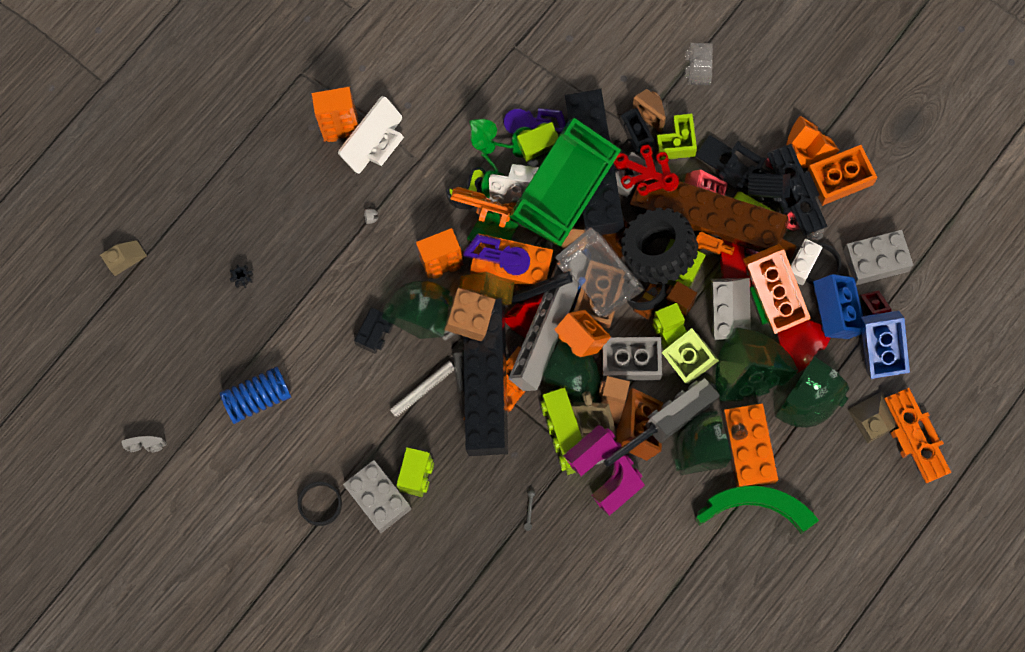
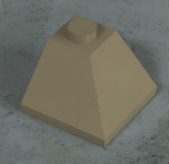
M883 392L848 409L867 444L898 428L884 400L886 397Z

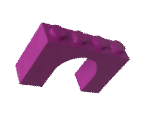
M598 425L566 452L563 457L571 468L582 477L594 465L608 458L622 448V446L613 440L615 435L610 429L607 428L605 430ZM627 455L614 462V470L610 479L591 495L598 506L609 516L645 486L641 480L643 476L636 468L633 469L632 465L634 463Z

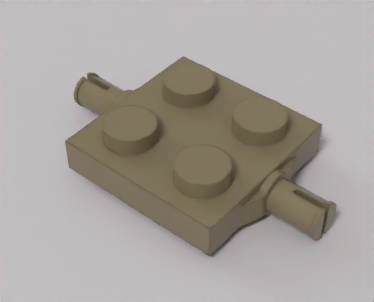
M590 392L582 393L584 402H574L571 405L582 439L600 425L605 430L607 428L610 429L615 435L613 439L615 440L616 430L609 404L592 402Z

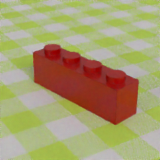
M723 240L725 245L734 247V251H732V255L722 251L720 253L722 278H750V275L746 273L747 268L743 260L746 258L744 250H747V248Z

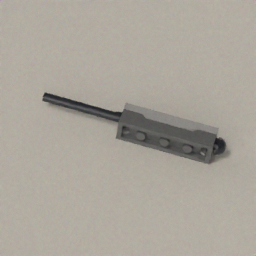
M705 378L699 383L697 380L688 387L689 390L687 392L682 390L675 396L676 400L673 402L669 400L661 407V411L655 410L648 416L650 420L645 425L647 429L606 458L604 464L609 467L652 435L659 443H662L714 404L720 396L717 393L716 384L707 381Z

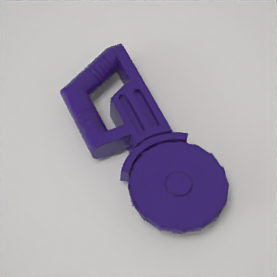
M538 108L537 118H533L529 110L526 112L522 109H513L505 115L504 127L510 134H514L521 127H529L533 130L542 123H550V119L541 118V116H547L557 119L559 128H555L557 134H561L566 126L562 111Z
M477 234L464 250L463 256L497 263L500 265V268L503 267L511 275H521L530 266L529 254L524 249L507 246L503 251H500L501 239ZM480 243L495 246V249L484 247L480 254L473 253Z

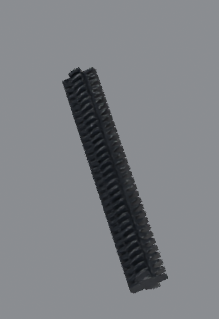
M569 271L512 292L508 294V300L511 301V304L521 302L573 282L572 274L570 275Z

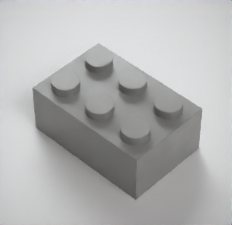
M902 230L848 243L843 250L851 276L855 278L856 285L906 273L913 267Z
M661 337L610 338L602 347L603 381H606L607 376L622 380H661Z
M375 460L343 484L380 533L384 532L412 510Z

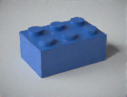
M832 274L814 281V292L817 296L818 311L821 315L822 329L825 337L850 339L861 335L860 317L863 314L855 278Z
M893 311L860 317L866 372L870 378L910 373L905 318L901 312Z

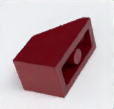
M879 290L860 295L866 316L892 312L891 307Z

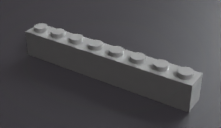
M577 248L562 250L551 276L552 278L569 271L570 275L572 274L573 282L544 293L508 378L522 391L538 389L559 338L558 333L554 329L569 313L578 292V279L584 277L590 260Z

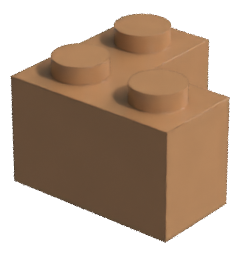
M607 376L606 382L602 381L599 397H602L601 403L609 404L614 425L618 426L625 407L630 381Z

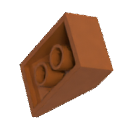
M634 388L630 389L617 428L616 442L623 447L647 429L645 425L650 420L648 416L655 410L661 411L663 402ZM652 435L629 453L647 461L662 451V443H659Z

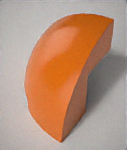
M802 116L798 117L790 131L787 145L792 144L802 168H808L811 164L837 154L839 148L828 136L818 131V127Z

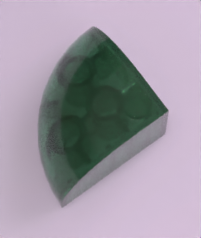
M419 280L409 282L400 287L384 306L382 318L419 339L441 338L446 331L444 329L448 318V308H451L453 301L452 296L449 295L451 291L432 281Z
M736 328L720 351L719 361L716 365L715 383L721 401H743V397L754 395L756 398L770 393L769 389L778 384L780 386L784 385L798 372V369L789 353L772 338L757 331Z
M560 340L543 374V386L553 391L565 388L568 397L578 402H584L582 393L590 392L592 402L598 403L601 378L594 356H577L571 351V347L567 343Z
M813 357L784 405L779 410L776 418L795 427L817 426L829 419L839 406L843 408L848 400L846 394L849 391V386L834 369L818 358Z
M717 410L698 414L681 429L676 442L677 459H674L675 469L680 472V476L727 467L732 456L727 435L725 433L722 434V419L720 415L716 416L718 414Z

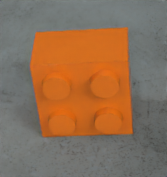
M586 310L568 313L554 329L558 333L559 339L567 343L571 347V351L580 357L597 354L611 338Z

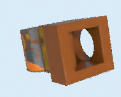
M650 283L637 302L643 303L654 299L660 293L662 286ZM655 308L650 310L634 309L633 311L648 320Z

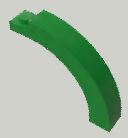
M761 486L736 487L718 493L708 499L707 504L710 508L708 509L705 506L697 512L698 516L695 519L698 525L701 526L724 510L736 506L753 505L768 508L779 513L789 520L800 534L819 521L814 513L796 498L782 491Z

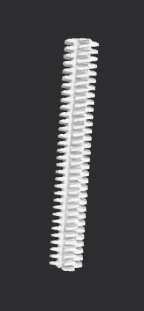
M450 361L447 362L434 375L432 374L419 387L417 386L415 390L411 391L412 393L407 394L406 398L404 397V399L396 403L397 405H394L390 410L392 414L398 417L399 413L402 414L405 408L407 409L409 405H413L412 402L414 400L417 402L420 396L422 397L424 393H428L427 390L429 388H434L433 385H437L438 381L441 382L444 376L446 377L448 373H452L453 369H455Z

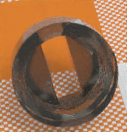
M734 424L731 427V433L735 440H742L747 437L748 431L744 424Z

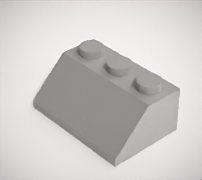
M749 277L711 279L712 337L714 340L736 339L751 335Z

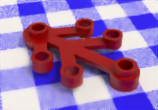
M644 145L640 149L647 167L629 160L628 156L623 153H619L615 159L614 164L618 170L629 168L641 174L635 177L626 175L621 179L622 186L626 189L639 184L637 190L641 196L662 188L666 191H674L679 185L678 176L670 172L667 153L660 152L657 154L656 159L662 167L663 174L656 172L652 158L653 152L649 145ZM651 179L657 181L649 185H647L646 183H642Z

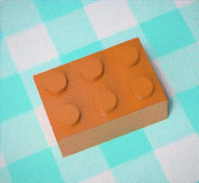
M862 145L811 164L807 172H810L820 194L818 198L822 206L873 186L877 180V176Z
M452 228L416 242L419 257L428 279L439 278L447 271H457L463 265L461 248Z

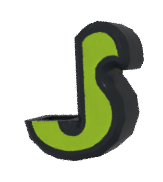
M476 167L471 169L466 189L481 193L479 186H481L483 176L486 173L483 168ZM446 189L447 200L455 208L469 210L475 207L451 200L453 190Z

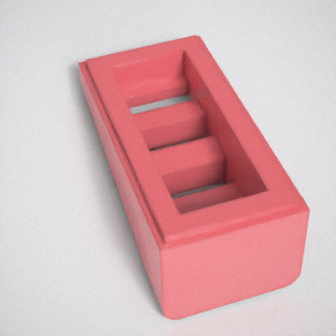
M701 169L691 172L688 183L715 193L717 185H719L718 194L721 195L726 194L728 183Z

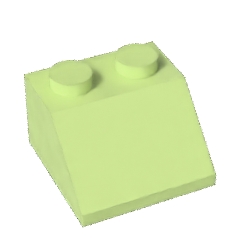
M693 328L662 351L665 358L687 384L693 382L719 361Z

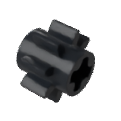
M236 265L237 268L234 271L230 270L233 275L230 281L236 282V288L244 286L246 289V285L249 282L253 283L250 278L253 272L248 271L247 265L244 267Z

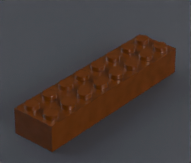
M651 179L642 183H646L647 185H649L657 181ZM679 181V185L674 191H666L662 188L649 192L645 196H641L636 188L630 203L632 210L641 214H645L650 209L655 211L656 208H663V210H666V208L673 209L674 213L679 212L683 217L687 218L693 231L704 232L712 237L723 239L758 252L777 244L781 245L789 223L787 215Z

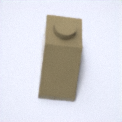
M137 240L117 244L100 255L114 276L147 257Z

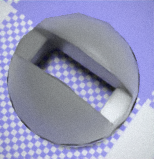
M375 209L364 210L366 224H372L378 220V217L374 216L378 214Z

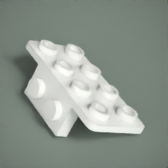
M381 96L339 149L338 154L358 174L361 173L369 161L382 166L404 138L401 133L394 130L402 120V115L386 97Z
M512 164L509 176L490 175L489 195L491 202H498L502 205L510 202L517 203L539 167Z

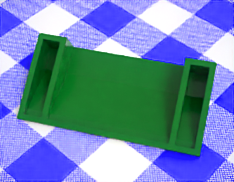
M577 119L569 120L509 214V217L527 229L561 246L621 149Z

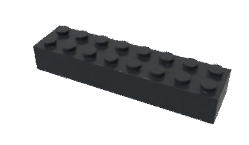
M602 89L565 95L568 121L575 118L610 142ZM614 163L583 210L587 238L624 232L625 230Z
M502 298L495 299L483 340L478 341L464 336L465 450L469 456L508 454L505 305Z

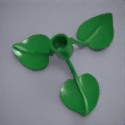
M487 119L469 121L472 146L482 152L481 156L485 157L494 170L487 171L482 179L481 193L485 194L487 198L490 199V175L505 176L503 173L498 172L497 167L487 154L492 153L496 145L510 149L513 148V155L515 157H524L517 143V136L524 130L531 131V128H518L512 136L513 144L508 145L492 141L497 134V127L494 122Z

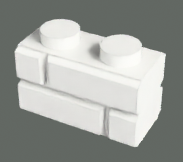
M808 239L804 240L791 265L796 282L800 285H804L822 250V246Z

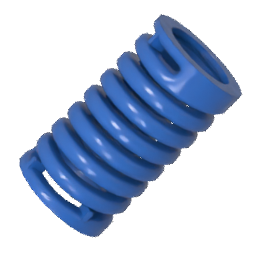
M277 366L267 370L266 377L263 373L259 374V380L255 376L252 377L253 385L250 380H246V387L243 383H239V390L236 386H233L231 390L226 389L219 393L233 424L244 420L246 415L251 417L253 412L259 413L260 409L266 410L267 406L272 407L274 403L279 404L280 400L285 401L292 398Z

